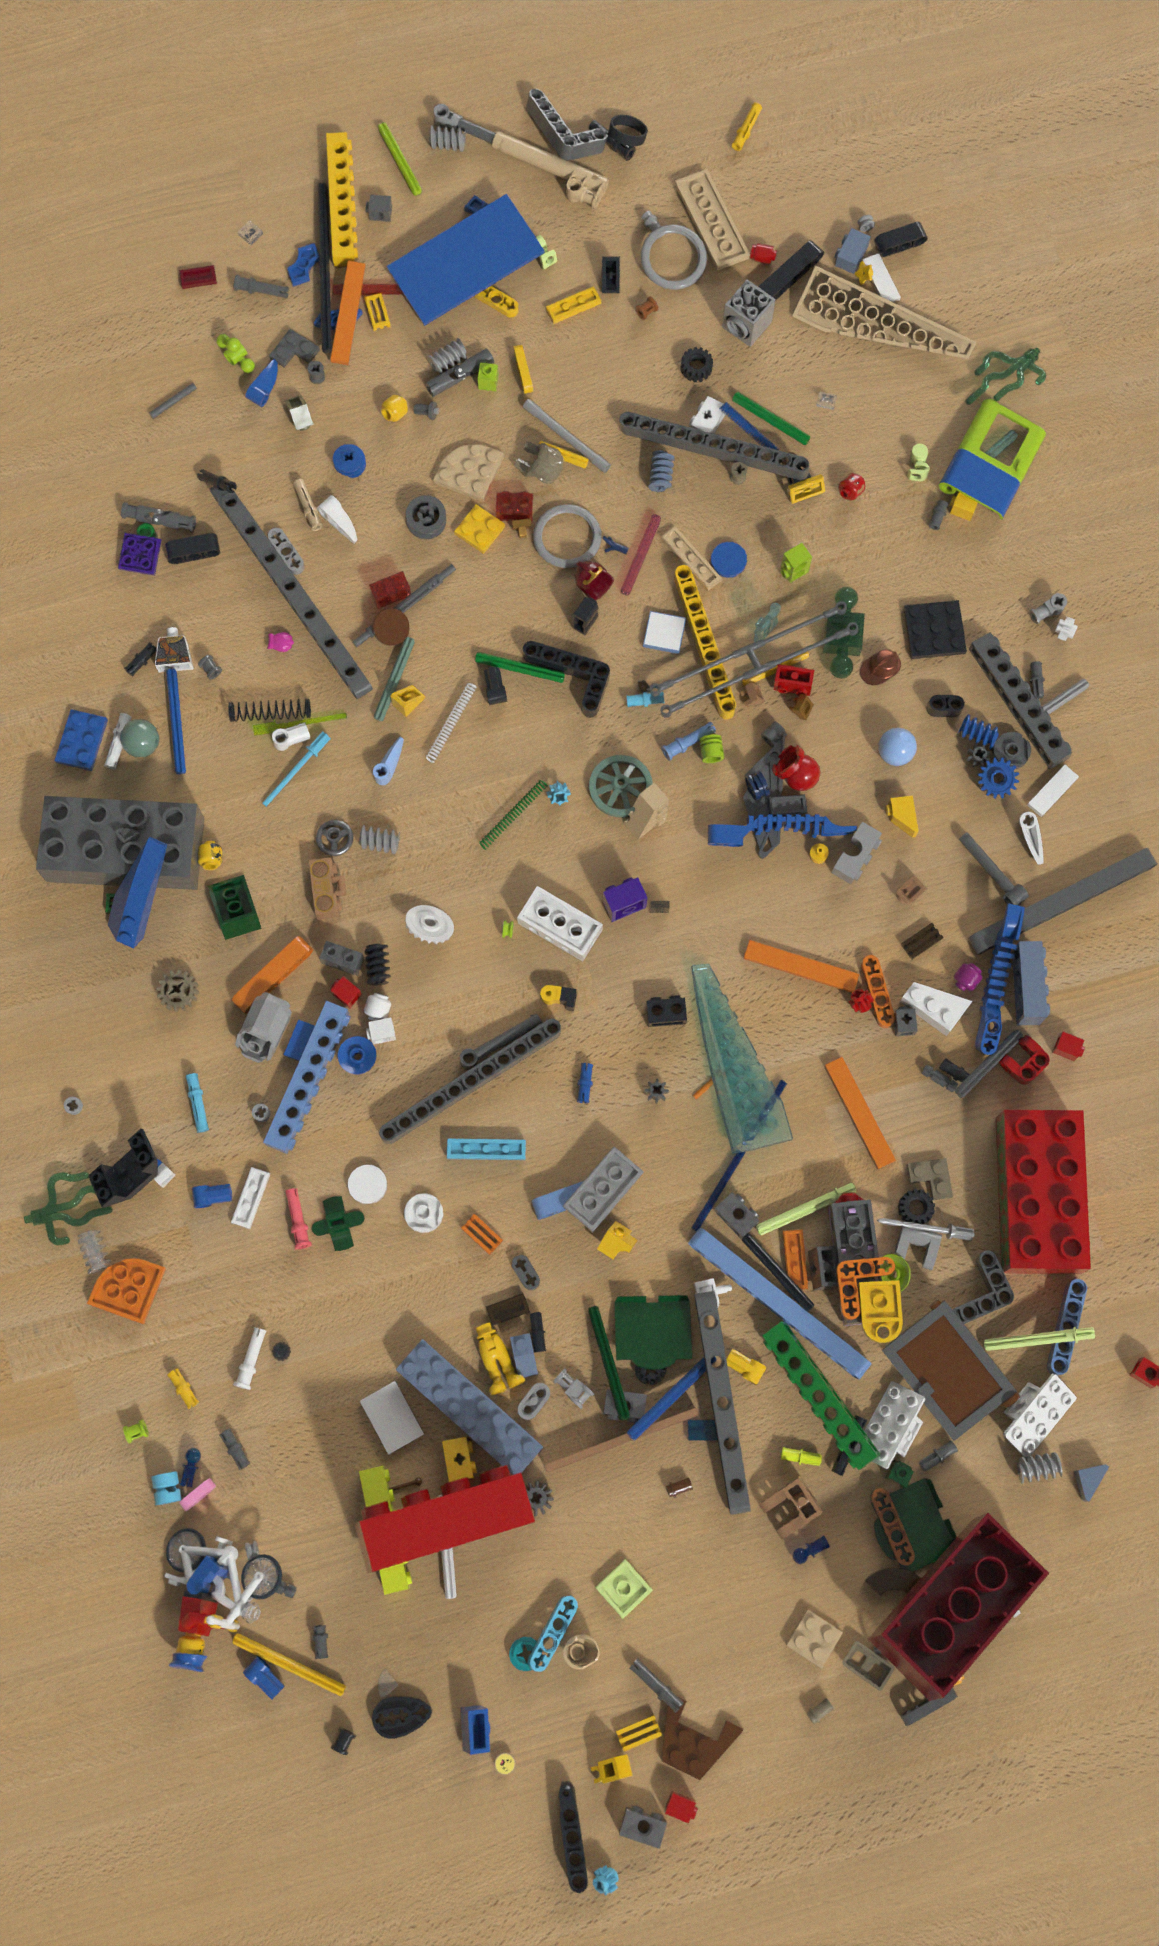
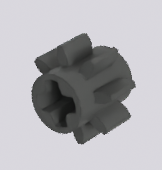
M975 744L973 750L969 749L967 752L970 756L966 761L971 762L972 768L975 766L981 767L986 763L985 761L990 760L987 758L990 751H986L985 745L978 747Z
M658 1079L653 1084L648 1082L650 1089H645V1093H649L648 1101L653 1099L657 1104L660 1099L666 1100L664 1094L669 1093L668 1089H664L666 1082L661 1084ZM653 1088L656 1090L660 1088V1095L658 1093L654 1095Z

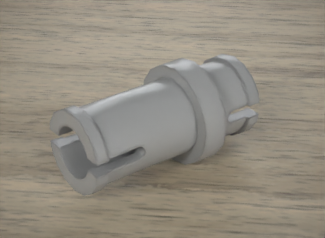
M647 211L642 215L641 218L645 222L644 225L650 228L652 232L661 227L657 221L658 218L652 215L651 211Z

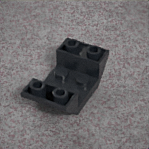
M139 1129L128 1139L131 1150L113 1166L100 1164L88 1175L101 1207L105 1208L133 1198L158 1175V1160L144 1129Z

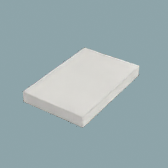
M396 1381L360 1400L388 1455L424 1435Z

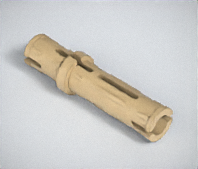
M297 479L293 482V486L303 506L304 516L308 518L312 531H318L323 527L318 517V509L313 505L304 480Z

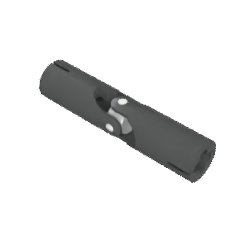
M486 348L466 359L462 365H456L427 381L425 386L429 394L435 397L461 382L467 376L479 372L480 363L493 364L494 359L490 351ZM454 371L457 379H452L449 376L450 373Z

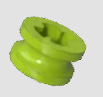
M504 921L502 938H505V936L512 938L514 921L510 923Z

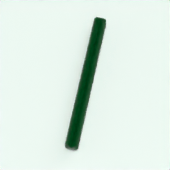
M593 1306L588 1308V1313L619 1420H627L630 1417V1413L599 1307Z

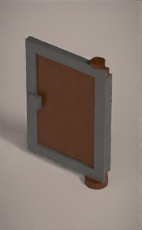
M938 1299L929 1306L931 1308L930 1312L885 1346L882 1351L914 1392L925 1397V1406L952 1440L955 1441L999 1405L1002 1404L1004 1408L1013 1405L1020 1398V1395L945 1300L940 1302Z

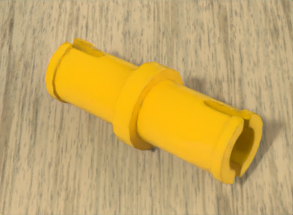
M176 1368L175 1371L172 1370L167 1374L176 1388V1394L181 1396L187 1408L190 1409L191 1406H196L199 1401L190 1389V1383L185 1381L179 1369Z

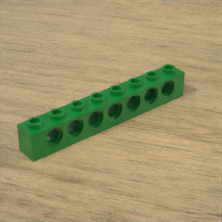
M781 1321L762 1335L765 1339L763 1343L769 1351L773 1350L776 1354L775 1360L788 1371L787 1377L793 1384L796 1383L798 1385L802 1398L805 1401L808 1400L812 1405L811 1410L814 1415L823 1420L824 1429L828 1434H833L836 1439V1446L840 1451H845L848 1455L847 1461L854 1469L861 1470L879 1457L881 1454L787 1323ZM783 1340L788 1344V1349L785 1352L780 1349V1343ZM794 1357L800 1360L798 1368L792 1366L791 1361ZM806 1373L812 1377L810 1385L805 1384L803 1381ZM818 1390L824 1394V1399L821 1402L815 1398V1393ZM829 1407L834 1408L836 1411V1416L833 1419L827 1414ZM841 1424H845L848 1427L847 1435L840 1433L839 1427ZM853 1441H857L860 1444L859 1452L852 1450L851 1444Z

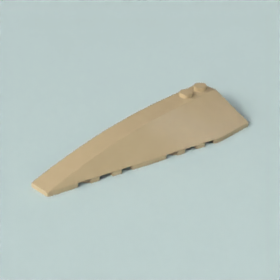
M815 266L792 316L824 332L830 333L832 331L839 335L969 359L977 343L818 266Z

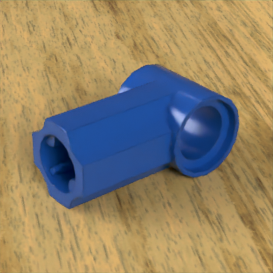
M230 1184L211 1187L202 1185L192 1188L194 1208L210 1207L211 1204L232 1201L233 1196Z
M257 1656L243 1671V1674L254 1685H258L273 1700L285 1685L270 1671L271 1668L268 1664Z

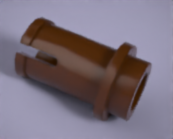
M688 1477L673 1484L670 1482L666 1486L669 1497L676 1498V1495L693 1490V1487Z

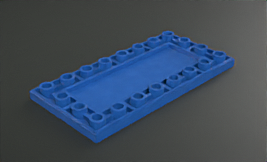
M505 194L389 264L387 270L425 326L541 256L545 251L508 194Z

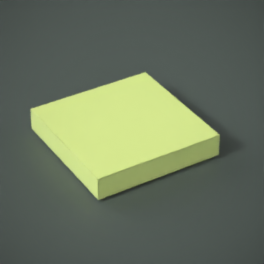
M626 1559L595 1587L622 1619L653 1591Z

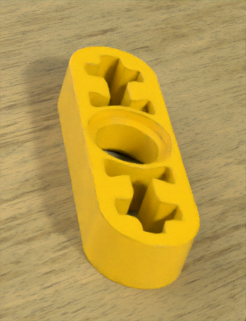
M493 286L475 295L476 299L509 318L515 317L519 312L518 302ZM498 296L501 300L494 303L491 301V298Z
M513 346L524 394L532 393L533 386L523 346Z

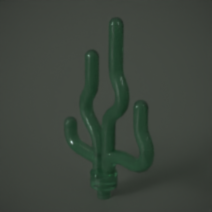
M1037 347L1035 349L1030 348L1021 357L1017 358L1010 357L1001 351L987 353L983 358L982 364L974 371L976 376L981 375L989 367L990 360L993 358H998L1011 366L1005 371L986 375L982 380L981 386L965 400V403L970 405L988 389L991 380L1007 378L1016 370L1017 381L1007 384L993 397L994 401H999L1008 392L1020 388L1024 383V372L1027 369L1039 375L1035 380V384L1041 385L1047 375L1045 370L1034 364L1039 359L1040 349Z
M59 1172L52 1175L48 1180V1204L43 1208L31 1210V1215L24 1216L25 1224L33 1223L34 1226L45 1223L49 1241L54 1245L61 1246L68 1244L70 1239L69 1237H56L53 1221L62 1220L74 1227L82 1226L94 1217L112 1213L113 1208L108 1206L94 1209L79 1219L61 1212L76 1207L86 1194L96 1193L92 1185H87L77 1192L73 1200L56 1204L55 1184L57 1181L77 1182L89 1178L88 1172L77 1174Z

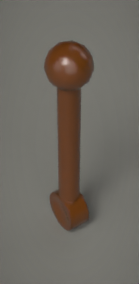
M417 1477L414 1481L390 1487L389 1490L393 1489L395 1491L415 1484L421 1485L422 1479Z

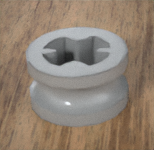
M864 215L857 221L861 232H867L875 226L872 215Z
M69 1097L64 1102L65 1111L71 1115L79 1114L83 1108L81 1100L76 1097ZM72 1101H75L78 1105V1108H74V1111H71V1108L68 1106Z
M257 1104L252 1109V1116L258 1122H265L270 1118V1110L265 1104ZM262 1108L263 1111L266 1109L264 1117L262 1118L259 1115L256 1116V1114L259 1113L258 1109Z
M253 1541L252 1544L245 1543L248 1560L260 1555L256 1541Z

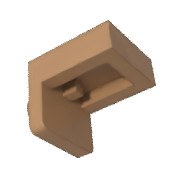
M913 875L900 888L895 890L898 894L896 897L902 904L906 903L909 905L927 890V887L916 875Z

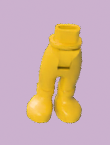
M489 1322L475 1328L478 1334L477 1340L481 1359L489 1373L490 1380H493V1385L489 1388L490 1395L493 1396L507 1390L496 1359L499 1361L503 1374L506 1376L509 1389L524 1383V1376L517 1375L514 1372L515 1369L511 1363L507 1348L496 1330H493L491 1323Z

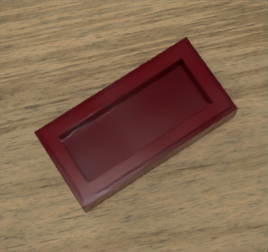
M214 265L179 270L182 289L217 284Z

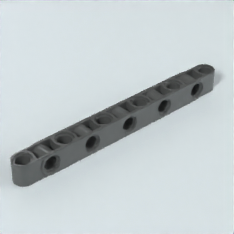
M715 1291L694 1294L729 1512L730 1515L751 1512ZM706 1316L714 1318L713 1326H705L704 1319ZM714 1356H719L721 1359V1364L718 1367L711 1366L710 1360ZM720 1397H726L728 1401L727 1405L723 1408L717 1405V1400ZM728 1437L734 1439V1445L731 1448L724 1447V1440ZM735 1478L741 1481V1485L737 1489H733L730 1486L731 1481Z

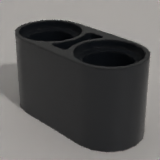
M934 695L929 700L926 709L927 713L932 717L954 718L961 714L965 702L958 695ZM936 703L940 708H935L932 704ZM951 704H956L959 709L952 708Z

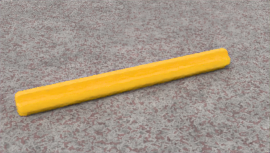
M237 1633L233 1638L232 1643L336 1695L342 1696L346 1689L344 1684L244 1635Z

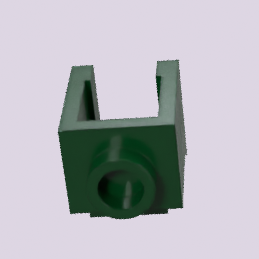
M893 1460L885 1478L891 1479L899 1483V1486L905 1488L914 1471H912V1467Z

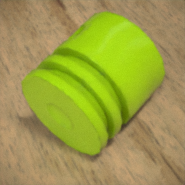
M712 734L700 738L702 762L716 763L724 759L722 736Z

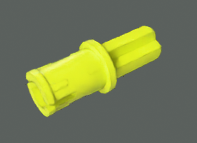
M782 1447L781 1460L798 1462V1465L804 1463L820 1466L822 1455L806 1452L803 1449L795 1450Z

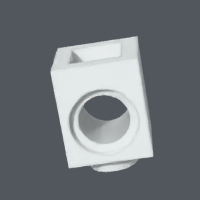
M391 1017L368 1022L369 1028H366L368 1040L372 1039L373 1045L396 1040Z

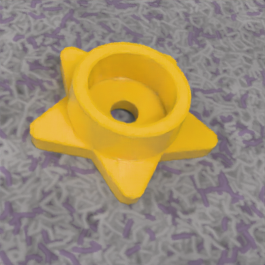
M863 261L860 262L859 270L855 272V275L859 277L860 285H863L865 281H871L873 277L872 265L866 266Z

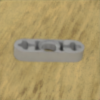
M272 528L268 532L269 541L294 575L301 574L305 568L303 559L280 528ZM274 535L279 536V537H280V541H281L282 543L279 544V542L277 541V539L274 538L273 536H274ZM285 547L291 549V553L288 555H283L281 551ZM292 558L294 559L296 564H299L298 568H296L295 566L293 567L291 561Z

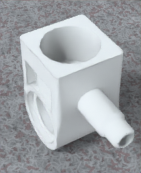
M714 1278L694 1283L695 1293L715 1291L717 1306H719L718 1294L727 1293V1291L732 1290L730 1284L716 1287Z

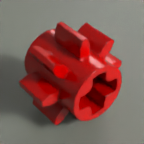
M857 989L851 994L852 1000L848 1002L855 1012L865 1013L871 1009L872 1004L870 1002H873L874 999L867 989L865 991Z

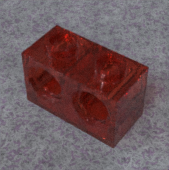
M509 491L497 493L496 518L500 521L531 519V522H533V493L525 491L520 493H511ZM505 503L509 504L508 507H503L502 505ZM521 504H527L528 506H527V507H521L520 505H521Z
M403 571L369 584L370 593L377 609L402 600L411 594L410 586Z

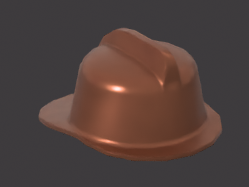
M888 649L880 650L862 663L860 676L869 685H880L900 671L901 660L896 652Z

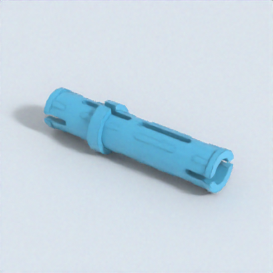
M198 1073L188 1074L185 1076L189 1090L187 1094L192 1104L197 1133L206 1132L209 1128L202 1100L203 1090L200 1089Z

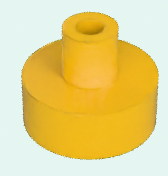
M821 843L813 845L809 853L810 859L817 864L824 863L829 856L827 846Z

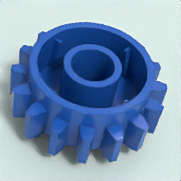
M994 757L991 763L985 761L986 766L980 767L983 770L982 773H977L981 777V780H978L977 783L983 785L980 788L981 791L987 790L985 794L987 796L993 793L992 796L995 799L997 794L1001 798H1004V793L1010 796V789H1017L1014 783H1019V780L1015 779L1019 772L1013 771L1016 765L1010 767L1011 761L1007 760L1004 763L1003 757L999 761ZM996 773L1003 775V779L999 783H995L993 780Z

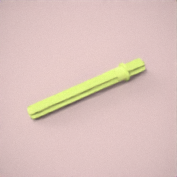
M852 1183L838 1189L835 1187L833 1191L757 1224V1232L759 1235L771 1232L835 1203L841 1194L856 1193V1188Z
M1073 1327V1329L985 1339L984 1348L990 1351L1075 1341L1078 1343V1340L1094 1339L1095 1331L1093 1327L1080 1329Z

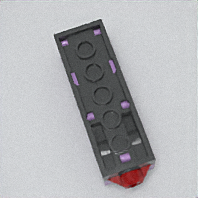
M854 1192L841 1194L837 1201L828 1207L833 1246L836 1247L838 1265L848 1260L879 1258L871 1199L864 1200ZM875 1261L873 1262L875 1265L874 1273H878L877 1269H880V1266H876L877 1262ZM856 1263L853 1264L854 1268H847L846 1265H844V1267L840 1269L841 1272H844L845 1276H848L847 1274L850 1271H855L854 1275H858L856 1272ZM862 1263L860 1270L864 1274H869L871 1266L868 1263ZM882 1276L856 1279L857 1287L859 1282L882 1281ZM845 1285L843 1287L844 1295H853L854 1290L852 1286ZM855 1298L844 1300V1303L848 1302L849 1305L845 1312L849 1313L850 1316H853V1313L856 1312V1309L851 1307V1302H855ZM861 1313L854 1320H847L842 1316L843 1326L861 1324Z

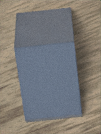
M1098 1465L1074 1471L1081 1500L1084 1502L1091 1500L1109 1468L1108 1465Z

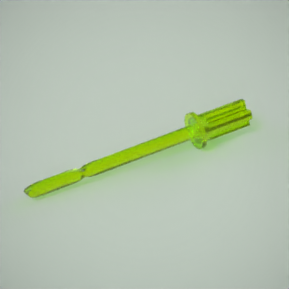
M341 713L276 724L274 719V722L253 725L254 736L270 734L277 729L290 728L302 723L308 725L345 719L347 714Z

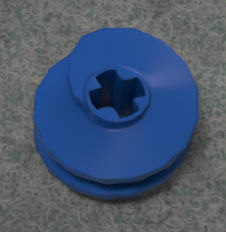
M345 444L337 448L333 454L334 467L338 473L350 478H356L365 471V455L358 446Z

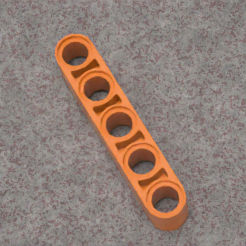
M297 936L233 996L232 1002L244 1014H248L255 998L265 992L270 994L311 955L313 948L301 936Z

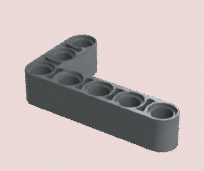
M539 89L529 91L526 109L562 159L574 160L600 154L604 151L607 133L604 130L594 129L572 134L545 94Z
M984 1251L976 1257V1265L989 1293L952 1309L963 1324L1003 1308L1014 1300L1011 1286L997 1256L992 1251ZM984 1255L990 1258V1265H985L982 1262ZM991 1274H996L999 1277L998 1284L991 1281ZM1000 1292L1006 1293L1008 1297L1007 1302H1002L999 1299ZM982 1300H987L989 1302V1310H985L981 1307ZM965 1307L972 1311L971 1318L964 1316L963 1309Z

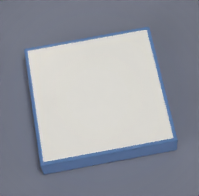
M650 611L643 647L679 654L686 618Z

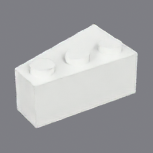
M913 982L900 1000V1003L904 1006H909L910 1009H915L916 1015L947 1036L972 1001Z

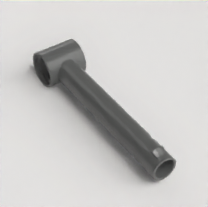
M968 832L959 838L961 843L1005 892L1003 899L1006 904L1019 905L1029 897L1028 892L1022 885L1017 884L1014 886Z
M538 1014L530 1015V1018L478 1048L463 1050L460 1054L461 1066L466 1070L472 1069L477 1065L478 1060L541 1025L540 1017ZM469 1055L474 1058V1061L466 1063L463 1059Z

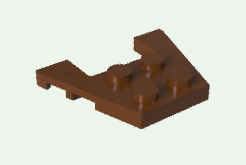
M678 1697L684 1704L682 1707H679L680 1709L676 1713L667 1705L662 1762L701 1780L743 1732V1728L726 1720L718 1740H714L678 1722L687 1702Z

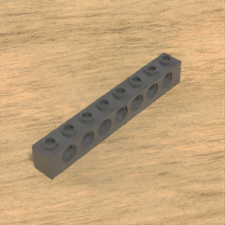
M989 632L973 641L969 651L1049 770L1068 760L1072 754L1071 746L1063 740L1059 728L1053 725L1048 712H1044L1040 700L1032 694L1029 684L1021 678L1019 669L1013 666L1008 653L1000 647L998 638ZM991 652L995 657H990L987 653ZM1001 667L1005 672H1000L997 668ZM1008 682H1012L1015 687H1010ZM1018 697L1024 698L1025 702H1020ZM1028 712L1034 713L1036 717H1030ZM1042 727L1046 732H1040L1038 728ZM1048 743H1054L1056 748L1050 747Z

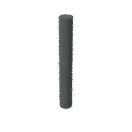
M191 383L149 412V415L154 419L196 390V386L194 383Z

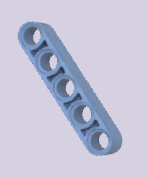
M584 1181L533 1199L531 1203L537 1220L566 1211L563 1205Z
M1075 1279L1066 1284L1055 1331L1064 1330V1322L1069 1323L1071 1329L1073 1327L1078 1329L1087 1292V1285L1083 1280ZM1073 1284H1077L1080 1287L1079 1294L1073 1292ZM1068 1303L1075 1305L1076 1310L1074 1313L1069 1312L1067 1308ZM1075 1341L1064 1342L1067 1346L1065 1352L1060 1351L1059 1343H1052L1047 1362V1370L1050 1374L1053 1373L1058 1376L1068 1371ZM1055 1361H1059L1062 1364L1060 1372L1054 1369Z

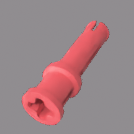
M288 1189L285 1191L292 1220L291 1233L294 1234L295 1239L294 1249L308 1248L312 1246V1243L308 1238V1226L304 1223L298 1189Z

